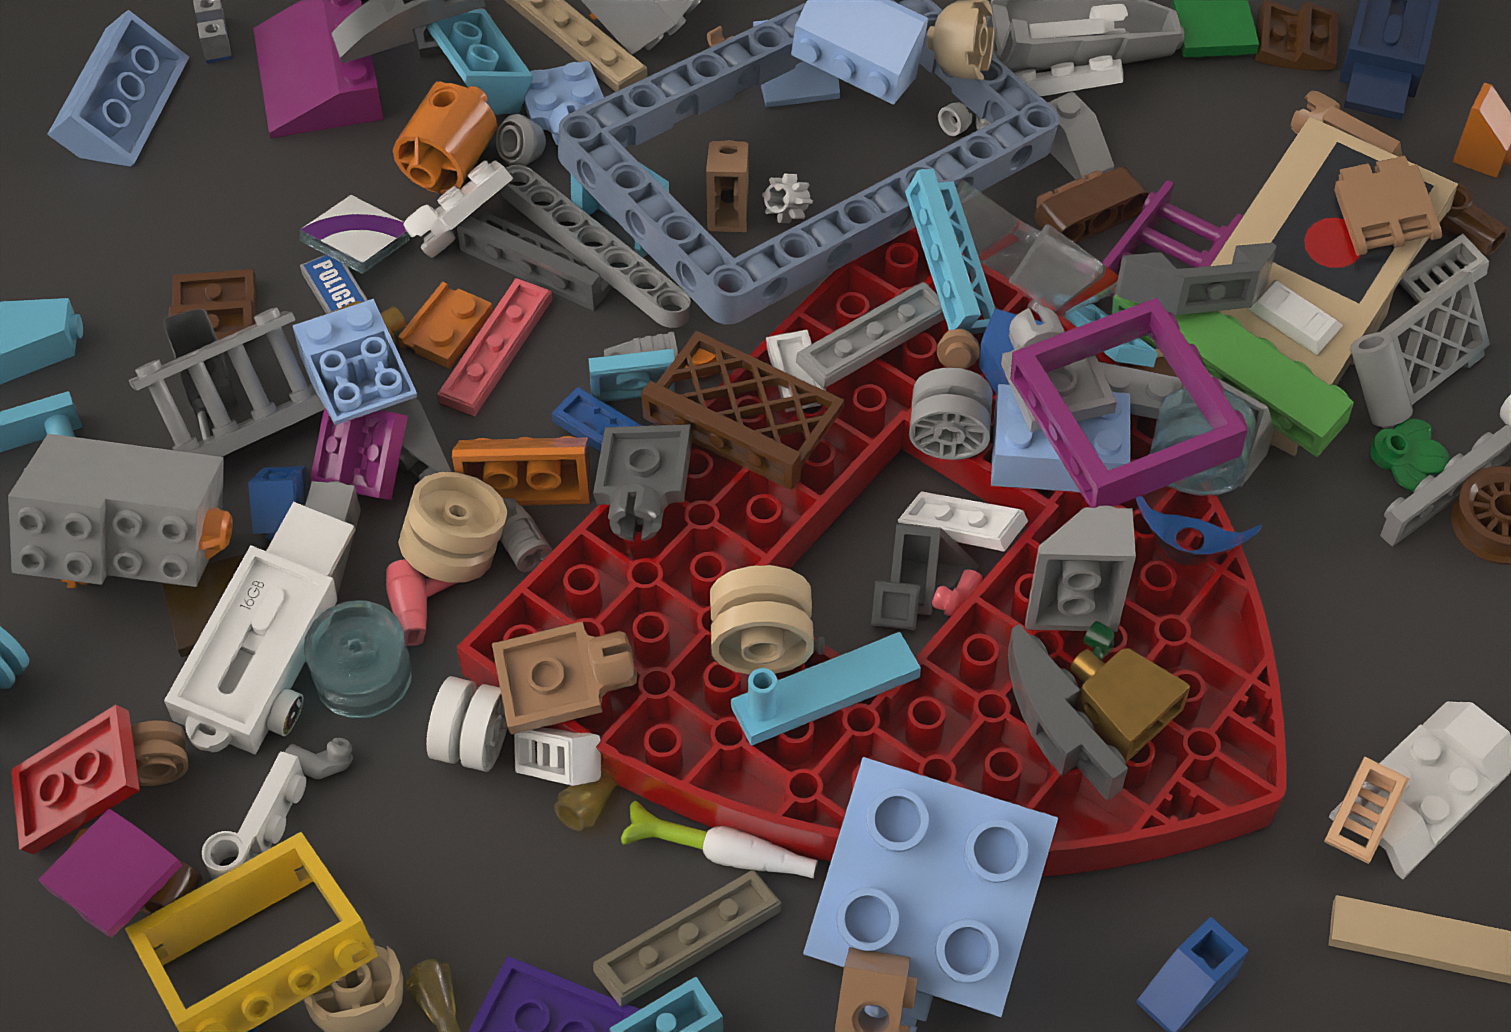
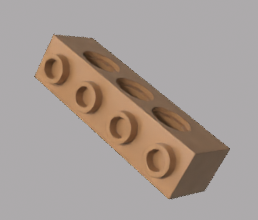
M849 947L843 970L835 1032H910V1026L900 1024L903 1008L913 1009L918 978L908 976L910 957L875 951H863ZM868 1005H878L884 1008L888 1015L881 1018L871 1017L863 1008Z

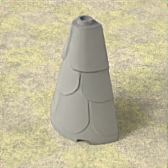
M991 0L990 6L993 16L985 17L987 28H994L992 54L1013 73L1025 69H1035L1036 71L1051 70V66L1065 62H1073L1074 67L1088 65L1090 59L1099 56H1112V60L1121 59L1122 64L1173 55L1176 49H1180L1184 40V28L1180 26L1177 11L1149 0ZM1124 4L1128 12V16H1125L1123 21H1114V29L1125 28L1129 34L1030 39L1027 24L1089 19L1091 8L1100 5Z

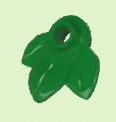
M1408 418L1402 423L1397 424L1394 429L1380 430L1373 437L1370 448L1373 461L1379 467L1391 470L1396 481L1402 487L1412 492L1415 491L1416 487L1427 475L1441 474L1447 463L1451 460L1450 454L1445 447L1437 441L1430 440L1432 426L1420 419Z

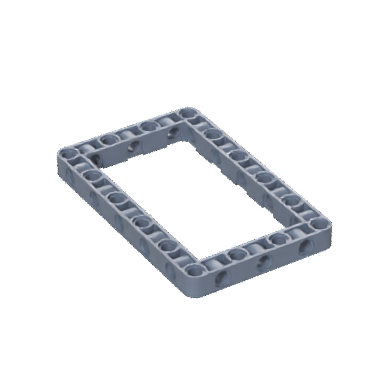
M891 0L928 18L919 63L931 74L935 73L952 88L951 92L981 119L985 118L991 124L733 258L625 147L632 144L637 146L672 129L675 123L695 113L701 115L735 98L737 93L755 84L760 86L795 69L796 64L803 61L792 56L791 52L795 25L806 4L804 3L568 114L559 123L558 159L575 179L710 318L722 324H735L916 227L905 191L918 170L934 168L938 183L954 181L960 202L1047 156L1051 151L1060 119L1059 114L1051 105L993 54L989 70L980 71L985 77L983 80L958 78L943 71L935 59L934 50H929L927 46L928 29L930 26H935L937 17L943 10L932 0ZM943 196L946 208L949 209L945 196Z

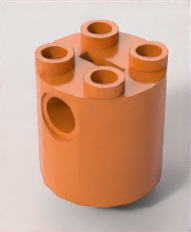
M441 81L434 83L393 147L395 162L412 182L426 190L439 194H444L453 186H456L458 189L462 187L468 174L472 171L498 129L496 117L490 106L486 103L488 100L486 93L475 86L466 88Z

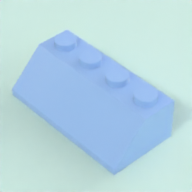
M127 10L103 32L47 135L79 158L131 167L139 156L189 56L130 10Z

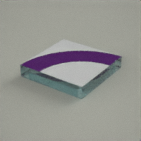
M353 195L348 196L300 229L301 242L362 274L413 237L406 231L403 221Z

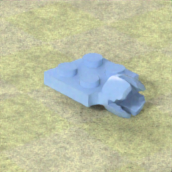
M571 62L561 67L531 71L533 79L523 104L528 118L539 124L543 130L550 131L555 144L558 145L559 123L562 118L604 97L590 62Z

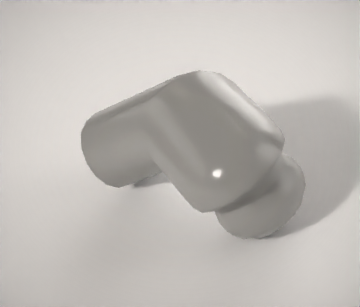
M334 738L327 744V750L317 754L294 744H291L285 751V753L297 756L303 774L314 779H323L344 771L353 760V755L351 754L352 745L343 738Z

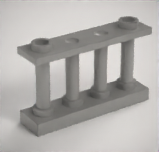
M277 307L254 316L256 324L164 365L158 359L135 369L138 376L128 381L135 390L148 386L175 443V446L172 447L174 451L222 457L324 410V405L312 384H307L281 327L295 321L292 312L283 311L280 313ZM265 333L292 390L289 394L291 400L277 407L274 402H269L243 346V343ZM227 351L253 406L251 411L252 418L237 424L235 419L230 420L203 362ZM184 369H188L215 426L211 429L214 435L200 442L197 441L196 437L191 438L164 381V378Z

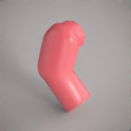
M964 570L954 590H950L946 586L937 588L932 600V606L935 609L945 611L944 615L952 616L982 582V575L973 570Z

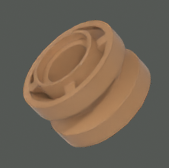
M158 720L141 722L131 726L139 786H157L171 783L181 778L187 772L185 731L181 726L172 722Z

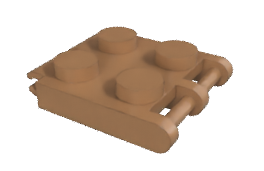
M1406 156L1377 161V166H1375L1376 173H1372L1369 164L1340 169L1339 181H1336L1334 191L1357 256L1367 254L1368 249L1391 244L1394 248L1404 246V243L1410 240L1425 237L1435 240L1442 237L1441 227L1418 164L1409 166Z

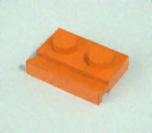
M442 282L398 336L399 345L403 349L409 347L415 350V354L450 369L492 314V303L459 288L455 291L448 288L447 283Z

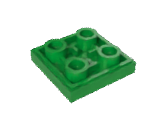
M1172 0L1171 8L1177 11L1180 26L1184 28V40L1181 46L1183 57L1202 58L1205 56L1257 54L1259 41L1248 0Z

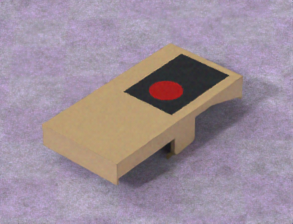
M1309 117L1211 266L1232 264L1235 247L1238 245L1273 242L1277 248L1268 283L1262 292L1275 279L1343 324V327L1318 355H1315L1248 310L1249 308L1222 310L1219 312L1223 315L1233 316L1242 324L1244 329L1258 338L1269 340L1280 353L1292 361L1304 363L1310 368L1313 375L1328 385L1337 386L1349 365L1354 364L1350 350L1351 344L1362 336L1378 331L1387 316L1394 289L1429 237L1406 241L1404 246L1394 248L1391 244L1368 249L1367 254L1357 256L1334 191L1336 181H1339L1340 169L1369 164L1372 173H1376L1375 166H1377V161L1398 156ZM1408 161L1409 166L1416 165ZM1418 166L1440 223L1451 209L1458 184ZM1156 348L1155 351L1158 353L1156 358L1164 357L1160 350ZM1275 429L1270 444L1295 456L1299 445Z

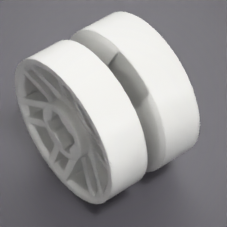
M449 676L443 682L436 696L428 725L426 745L427 754L430 759L455 764L461 759L464 767L485 772L492 769L501 751L507 731V721L500 687L482 684L477 690L474 681Z

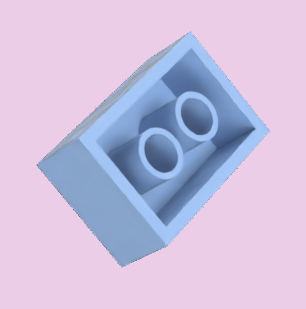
M998 384L994 411L991 486L1080 492L1043 431H1029L1011 386ZM1112 392L1117 401L1115 413L1077 421L1108 471L1130 463V393Z

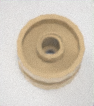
M438 472L425 476L414 487L398 541L402 556L414 569L433 579L444 582H468L480 578L491 567L497 542L500 540L508 511L503 498L490 485L476 477L462 473Z
M748 566L728 572L718 578L710 589L711 620L713 621L711 624L712 656L720 665L734 672L751 674L759 668L769 669L776 674L794 669L805 663L813 654V622L810 619L812 615L811 586L802 575L790 569L777 566Z

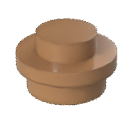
M953 329L948 331L939 341L937 356L939 361L948 368L966 369L978 360L980 346L977 339L969 331Z

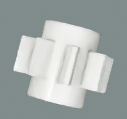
M784 173L782 178L771 177L769 179L771 185L762 193L767 207L765 213L778 214V223H790L792 218L804 219L805 214L803 211L807 209L809 204L813 203L807 190L809 183H797V174Z

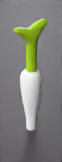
M636 800L630 805L632 824L623 831L621 836L623 845L654 837L703 850L707 859H710L713 863L734 868L790 873L814 879L818 867V860L800 856L769 841L734 828L715 826L707 832L658 819Z

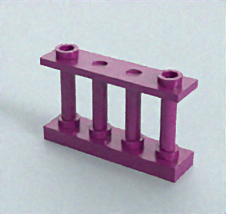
M1167 180L1157 193L1152 191L1148 195L1143 205L1142 213L1099 267L1093 266L1085 277L1083 288L1102 274V264L1116 274H1119L1123 255H1134L1142 243L1162 251L1193 268L1211 266L1243 216L1237 214L1228 227L1225 225L1221 227L1213 225L1170 204L1174 183ZM1164 218L1211 241L1213 247L1209 252L1206 250L1199 252L1153 229ZM1117 282L1085 301H1090L1095 305L1103 293L1113 298L1116 294Z

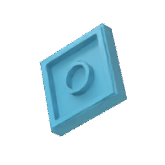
M667 349L588 358L592 395L602 402L641 398V392L650 381L657 383L674 361V350ZM675 382L669 387V390L675 392Z

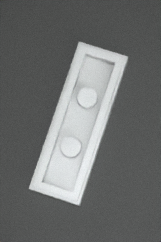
M921 491L898 519V522L941 527L955 542L1005 551L1028 520L1021 509Z

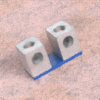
M193 0L198 21L199 38L206 63L232 59L221 1Z

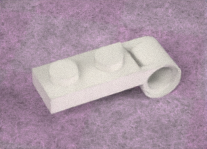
M280 751L238 833L221 831L206 840L202 848V858L212 880L267 851L272 843L276 844L279 842L286 826L285 817L291 805L300 801L306 787V777L303 774L297 756ZM237 857L233 863L219 866L224 859Z

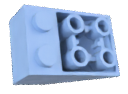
M374 299L292 325L302 363L313 388L335 425L418 397Z

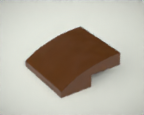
M1264 0L1258 8L1257 37L1259 48L1257 54H1255V60L1283 68L1319 71L1333 70L1337 65L1339 13L1305 1L1298 11L1271 0Z
M243 269L172 275L173 306H169V316L194 309H204L218 340L256 324L254 316H256V275L254 270Z

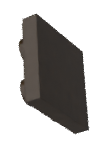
M245 554L207 564L197 587L162 582L180 657L190 655Z

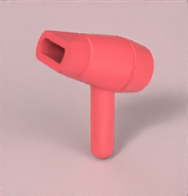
M406 559L395 561L387 567L386 591L402 645L417 646L423 643L426 633L427 598L459 582H444L430 577L425 579L424 574L414 569Z

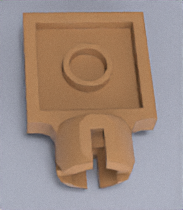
M1311 91L1304 97L1308 100L1307 108L1311 112L1303 108L1300 111L1296 110L1293 115L1291 129L1296 134L1300 132L1308 118L1312 117L1398 157L1403 156L1400 141L1341 111L1339 103L1318 91Z
M583 621L492 643L507 726L511 735L603 712L601 705L602 696L608 691L632 686L637 680V671L633 663L634 657L625 632L618 631L598 637L589 636L586 633Z

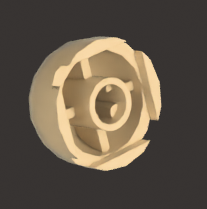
M956 1L948 5L938 15L935 26L929 27L927 34L928 49L934 50V56L938 65L951 76L971 80H983L985 78L980 71L989 70L994 41V28H987L985 16H993L989 1Z
M371 939L379 955L378 957L303 999L313 1022L324 1032H380L391 1023L402 1003L403 996L402 970L392 949L388 946L387 950L383 947L375 946L374 939Z

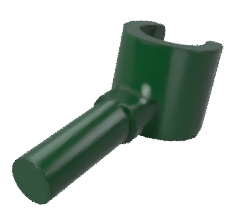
M1095 621L1087 631L1083 643L1092 648V653L1103 661L1104 656H1107L1113 648L1114 632L1101 622Z

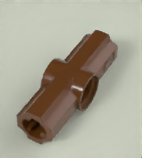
M1457 183L1451 209L1439 223L1442 235L1455 234L1459 237L1464 234L1481 253L1490 257L1507 238L1510 229L1472 203L1473 195L1466 186Z

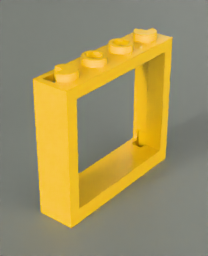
M302 832L297 833L235 869L228 871L125 928L179 1032H248L379 956L362 919ZM304 866V868H302V869H300V870H298V871H296V872L294 871V870L298 869L299 867ZM312 882L316 884L341 922L185 1009L163 965ZM163 944V946H161L160 948L154 950L155 947H157V946Z

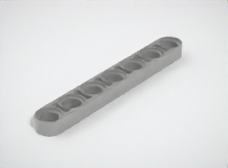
M512 165L505 168L513 177L509 183H526L523 186L507 183L500 189L501 195L594 272L600 274L605 281L660 325L678 328L689 321L691 299L684 290L532 169L522 165ZM545 201L551 203V205L539 206L533 203ZM569 221L577 225L563 226L558 223ZM598 242L601 243L602 246L590 247L584 245V243ZM620 262L627 264L628 267L616 268L610 266V264ZM646 283L655 286V288L641 289L636 287V285ZM676 305L682 309L679 311L665 310L663 306Z

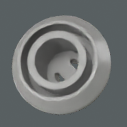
M520 114L508 116L499 126L496 134L498 153L509 166H525L542 155L546 145L545 134L541 126Z

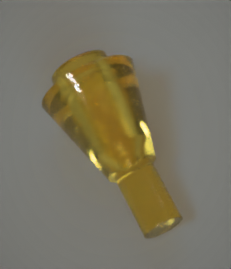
M434 958L413 966L409 970L411 976L404 981L405 987L432 1023L436 1024L439 1032H461L455 1019L456 1009L450 964H439L438 960Z

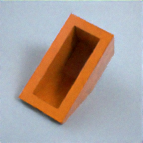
M1484 82L1471 108L1452 162L1497 178L1503 164L1511 166V113L1493 86Z

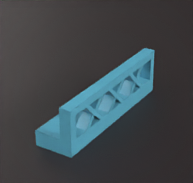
M934 168L918 170L905 193L949 331L964 329L971 334L985 333L995 306L954 181L938 183ZM943 196H945L949 212L947 211ZM956 236H957L958 239H959V242H960V245H961L960 248H959V245H958ZM967 272L970 273V276H971V279H972V284H971V282H970V279H969V276H968V273H967ZM979 308L982 310L984 320H977L981 315Z

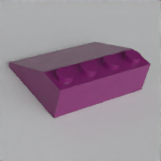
M300 0L253 28L270 138L384 120L372 55L342 64L331 34L343 20L362 6L361 0Z

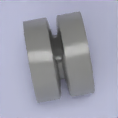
M960 368L935 369L919 377L913 388L909 430L910 440L913 445L927 455L949 460L965 459L982 452L990 440V416L993 397L990 384L982 376Z

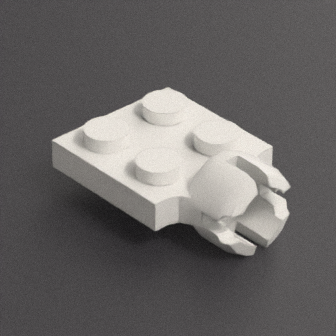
M1124 4L1093 6L1089 19L1027 24L1030 39L1129 34L1125 28L1114 29V21H1123L1125 16H1128Z
M483 161L468 174L471 181L460 190L453 186L437 200L441 206L436 210L426 204L405 220L403 225L411 237L416 235L422 236L431 230L423 238L424 243L421 245V249L426 255L433 258L455 240L452 229L513 179L503 165L497 161L491 164Z

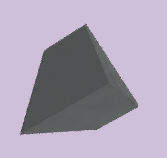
M897 523L891 581L920 584L917 614L932 615L936 610L932 606V600L937 588L946 586L950 590H954L964 570L976 571L980 565L941 527Z

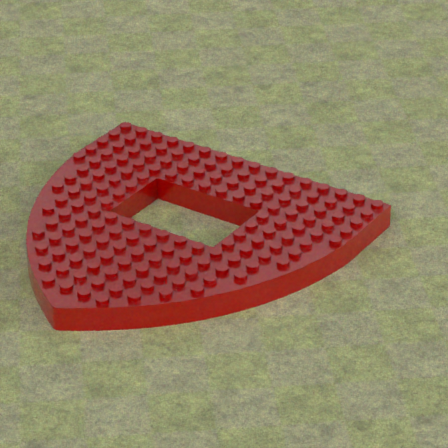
M917 228L910 229L833 271L768 337L808 330L811 343L813 344L921 282L926 283L937 293ZM981 263L995 309L1018 315L1030 308L1034 320L1041 322L1042 320L1037 311L1038 306L1055 310L1026 288ZM967 272V273H968V276H969V279H970V282H971V284H972V279H971L970 273ZM979 308L981 315L977 320H984L982 310ZM1058 316L1065 332L1077 328L1064 316ZM946 319L826 387L827 392L845 400L844 409L801 468V478L792 490L692 442L684 502L671 503L665 507L661 528L654 537L642 541L643 525H637L634 541L620 538L612 531L608 518L610 505H598L456 646L462 675L474 681L479 687L482 684L500 687L492 643L582 621L589 636L598 637L618 631L625 632L634 657L633 663L637 671L636 683L629 687L608 691L602 696L601 705L603 712L542 728L599 735L600 742L596 748L601 753V775L657 805L712 828L715 826L734 828L769 841L795 854L828 862L832 860L863 757L1057 817L1058 821L1042 876L1075 874L1151 861L1240 837L1269 826L1274 821L1286 792L1284 719L1276 662L1264 608L1241 544L1212 561L1196 566L1181 565L1171 560L1159 546L1140 511L1136 498L1114 506L1115 508L1132 509L1136 558L1118 631L1114 632V645L1110 653L1104 656L1103 662L1106 664L1121 649H1131L1191 686L1184 709L1126 763L1128 771L1123 789L1108 801L1077 767L1061 776L1045 757L1031 735L1014 695L1008 662L1011 630L1020 624L1030 636L1038 637L1046 647L1048 656L1060 669L1065 668L1073 675L1079 689L1082 687L1080 684L1081 680L1070 671V666L1084 650L1088 649L1093 652L1092 648L1083 643L1087 631L1025 629V620L1039 545L1083 508H1090L1081 492L991 486L994 411L997 397L993 388L990 440L982 452L965 459L949 460L927 455L913 445L910 440L909 430L914 384L919 377L929 371L948 368L939 361L937 356L938 343L949 331ZM984 333L972 334L977 339L981 350ZM765 339L750 356L772 366ZM1104 352L1095 355L1098 362L1117 365ZM979 358L975 364L965 369L982 376L988 382L979 368ZM744 368L735 369L729 375L731 384L754 379L752 372ZM778 386L764 388L768 401L782 399ZM757 390L734 395L738 408L761 403ZM728 396L704 401L706 408L715 412L732 409ZM820 405L802 410L805 419L823 416L828 408ZM784 409L771 412L775 425L799 421L795 410L786 412ZM765 414L742 418L743 425L752 430L769 427ZM1130 414V462L1182 442L1168 421ZM803 432L779 436L781 444L796 451L805 442ZM901 449L987 503L1024 511L1028 520L1025 526L1028 529L915 657L921 667L920 678L752 746L750 745L731 707V699L748 693V678L750 674L734 672L720 665L712 656L711 624L713 621L711 620L710 589L718 578L732 570L748 566L771 565L791 569ZM1203 472L1141 495L1150 509L1162 514L1200 519L1225 531L1235 532L1223 506ZM1184 528L1177 533L1176 541L1181 548L1195 551L1203 546L1204 537L1198 530ZM825 645L823 654L817 655L816 651H813V654L805 663L792 670L776 673L777 681L838 657L840 654Z

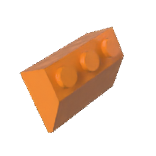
M563 436L560 438L536 439L520 437L518 439L492 440L478 438L475 440H459L452 450L455 472L478 478L493 487L503 499H515L519 506L590 504L591 461L588 437Z

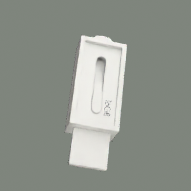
M293 502L267 551L250 545L164 700L172 721L186 726V733L192 745L200 750L211 751L212 753L218 752L231 744L256 755L268 732L267 717L275 698L283 689H291L337 602L334 581L330 576L355 532L354 525Z

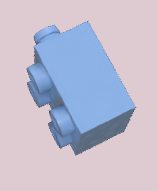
M863 757L803 955L843 968L849 947L863 951H875L910 957L908 976L918 978L913 1009L903 1008L900 1023L901 1025L910 1026V1032L917 1031L918 1027H915L917 1019L926 1022L933 996L1001 1017L1058 818ZM868 1005L864 1009L871 1017L881 1018L888 1015L887 1011L878 1005Z

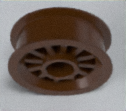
M1505 466L1484 468L1470 475L1464 482L1459 498L1456 500L1451 512V525L1459 542L1477 557L1497 564H1511V467Z

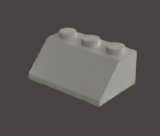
M1112 506L1083 508L1039 545L1025 629L1088 631L1095 621H1099L1111 628L1113 632L1118 631L1136 558L1132 509L1115 508Z

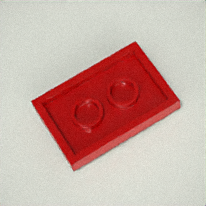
M117 705L112 706L11 769L19 850L34 855L140 791L128 710Z

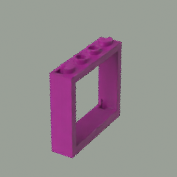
M1157 297L1012 352L1010 379L1090 508H1097L1099 506L1114 507L1242 455L1246 434L1248 433V426L1243 414L1232 408L1225 397L1221 382L1215 376L1211 377L1202 364V358L1197 347L1187 342L1180 332L1175 315L1172 312H1167ZM1149 334L1213 430L1108 471L1046 373Z

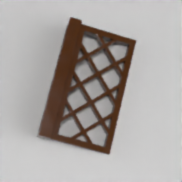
M698 331L694 333L658 382L650 381L641 392L644 419L658 426L690 424L693 433V443L790 490L800 480L801 468L844 409L845 401ZM701 348L714 354L717 362L694 366L692 357ZM744 368L752 372L754 379L731 384L727 371ZM721 372L724 382L723 386L701 390L697 377ZM691 379L695 391L679 395L669 390V387L673 382ZM778 385L789 389L791 397L772 401L767 400L764 388ZM754 390L758 391L761 403L738 408L735 394ZM728 396L732 409L715 412L706 408L704 401ZM818 403L827 407L828 410L823 416L805 419L801 406ZM795 408L799 421L775 425L771 412ZM765 414L769 427L752 430L743 425L742 418ZM803 432L805 442L798 451L781 444L779 436Z

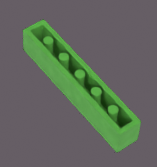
M1115 294L1113 296L1112 314L1140 303L1118 297ZM1219 311L1175 315L1180 332L1189 344H1194L1197 347L1202 358V364L1208 373L1268 406L1274 428L1314 456L1318 457L1348 423L1354 401L1349 399L1344 390L1336 385H1328L1313 375L1310 368L1304 363L1292 361L1280 353L1272 342L1265 338H1258L1244 329L1242 324L1233 316L1223 315ZM1149 334L1141 337L1158 349Z

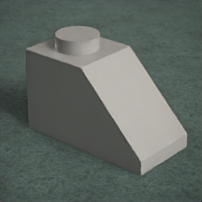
M1073 91L1048 102L1057 111L1060 119L1050 153L1075 179L1083 177L1084 180L1085 175L1096 170L1101 171L1103 174L1113 170L1114 164L1096 114Z

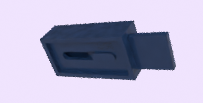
M1359 0L1339 80L1340 82L1349 83L1344 108L1397 120L1402 119L1407 96L1415 98L1426 64L1439 0Z

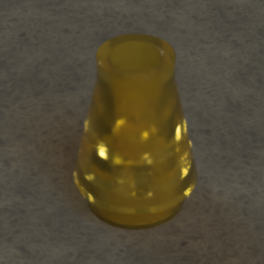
M601 767V778L598 781L568 786L558 794V802L554 805L556 815L567 827L575 831H582L585 827L593 826L612 791L618 785L617 779L609 771Z

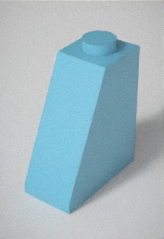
M69 298L0 302V385L75 356L76 341L83 336V323L80 314L74 313Z

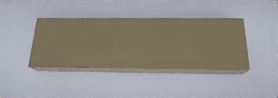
M751 870L593 962V972L619 1006L622 1007L781 912L782 903L754 870Z

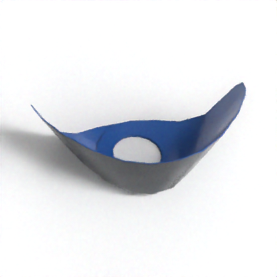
M1142 496L1136 497L1140 511L1159 546L1171 560L1181 565L1196 566L1212 561L1246 542L1257 534L1262 525H1258L1242 533L1225 531L1200 519L1162 514L1150 509ZM1184 528L1198 530L1204 537V544L1195 551L1185 550L1177 544V533Z

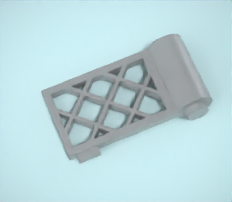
M1461 271L1381 332L1362 336L1351 344V354L1369 416L1374 425L1382 426L1384 429H1394L1397 424L1402 423L1412 415V405L1462 366L1470 368L1485 356L1484 349L1490 345L1471 272ZM1460 290L1462 300L1457 312L1452 310L1456 293ZM1432 310H1437L1432 332L1425 330L1429 313ZM1449 316L1456 319L1450 340L1443 338ZM1467 325H1469L1473 341L1464 347L1461 345ZM1409 330L1411 332L1405 352L1403 353L1398 336L1404 331ZM1422 337L1429 339L1422 361L1416 357ZM1444 345L1447 347L1443 363L1436 367L1435 363L1440 346ZM1416 365L1421 368L1417 382L1412 387L1410 377L1413 367Z

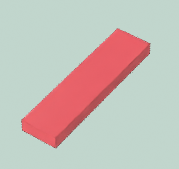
M515 278L437 393L438 402L475 417L551 303L552 291Z

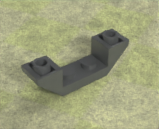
M1273 242L1238 245L1235 247L1232 264L1176 269L1161 252L1123 255L1115 293L1118 297L1140 304L1157 297L1165 310L1172 312L1174 315L1251 308L1268 283L1277 246Z

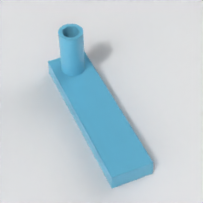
M67 391L1 411L0 452L45 439L47 434L75 437L73 430L83 426L70 392Z
M898 632L778 681L776 675L771 670L766 668L756 669L749 675L748 693L731 699V707L752 746L920 678L921 667L902 634Z

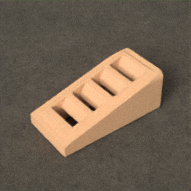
M1364 757L1324 842L1369 864L1410 778ZM1364 781L1390 793L1388 798L1385 799L1363 788ZM1358 796L1383 808L1381 814L1355 803L1356 797ZM1351 811L1375 823L1374 829L1371 830L1347 818L1349 812ZM1342 827L1369 839L1366 846L1364 847L1339 835Z

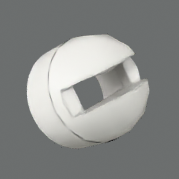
M960 102L951 103L939 111V124L948 135L956 136L964 132L972 123V113L969 114L965 104Z

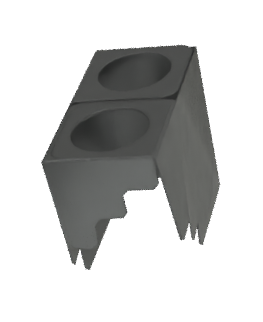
M194 309L172 315L163 321L175 359L218 341L204 309ZM224 353L211 357L210 359L215 362L216 368L210 377L215 387H219V396L225 409L238 405ZM184 369L179 373L186 397L192 407V402L198 398L199 392L193 379ZM206 407L196 410V413L194 412L196 418H198L197 414L200 411H205L206 415H209Z

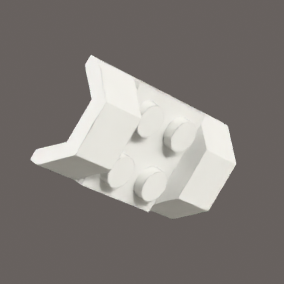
M1447 701L1423 725L1420 724L1379 763L1410 778L1379 842V845L1386 850L1393 869L1400 878L1404 879L1511 773L1510 732L1472 702ZM1366 781L1362 785L1363 788L1385 799L1390 794ZM1358 796L1355 799V803L1381 814L1383 808ZM1342 802L1329 815V818L1333 821ZM1351 811L1347 818L1371 830L1375 827V823Z

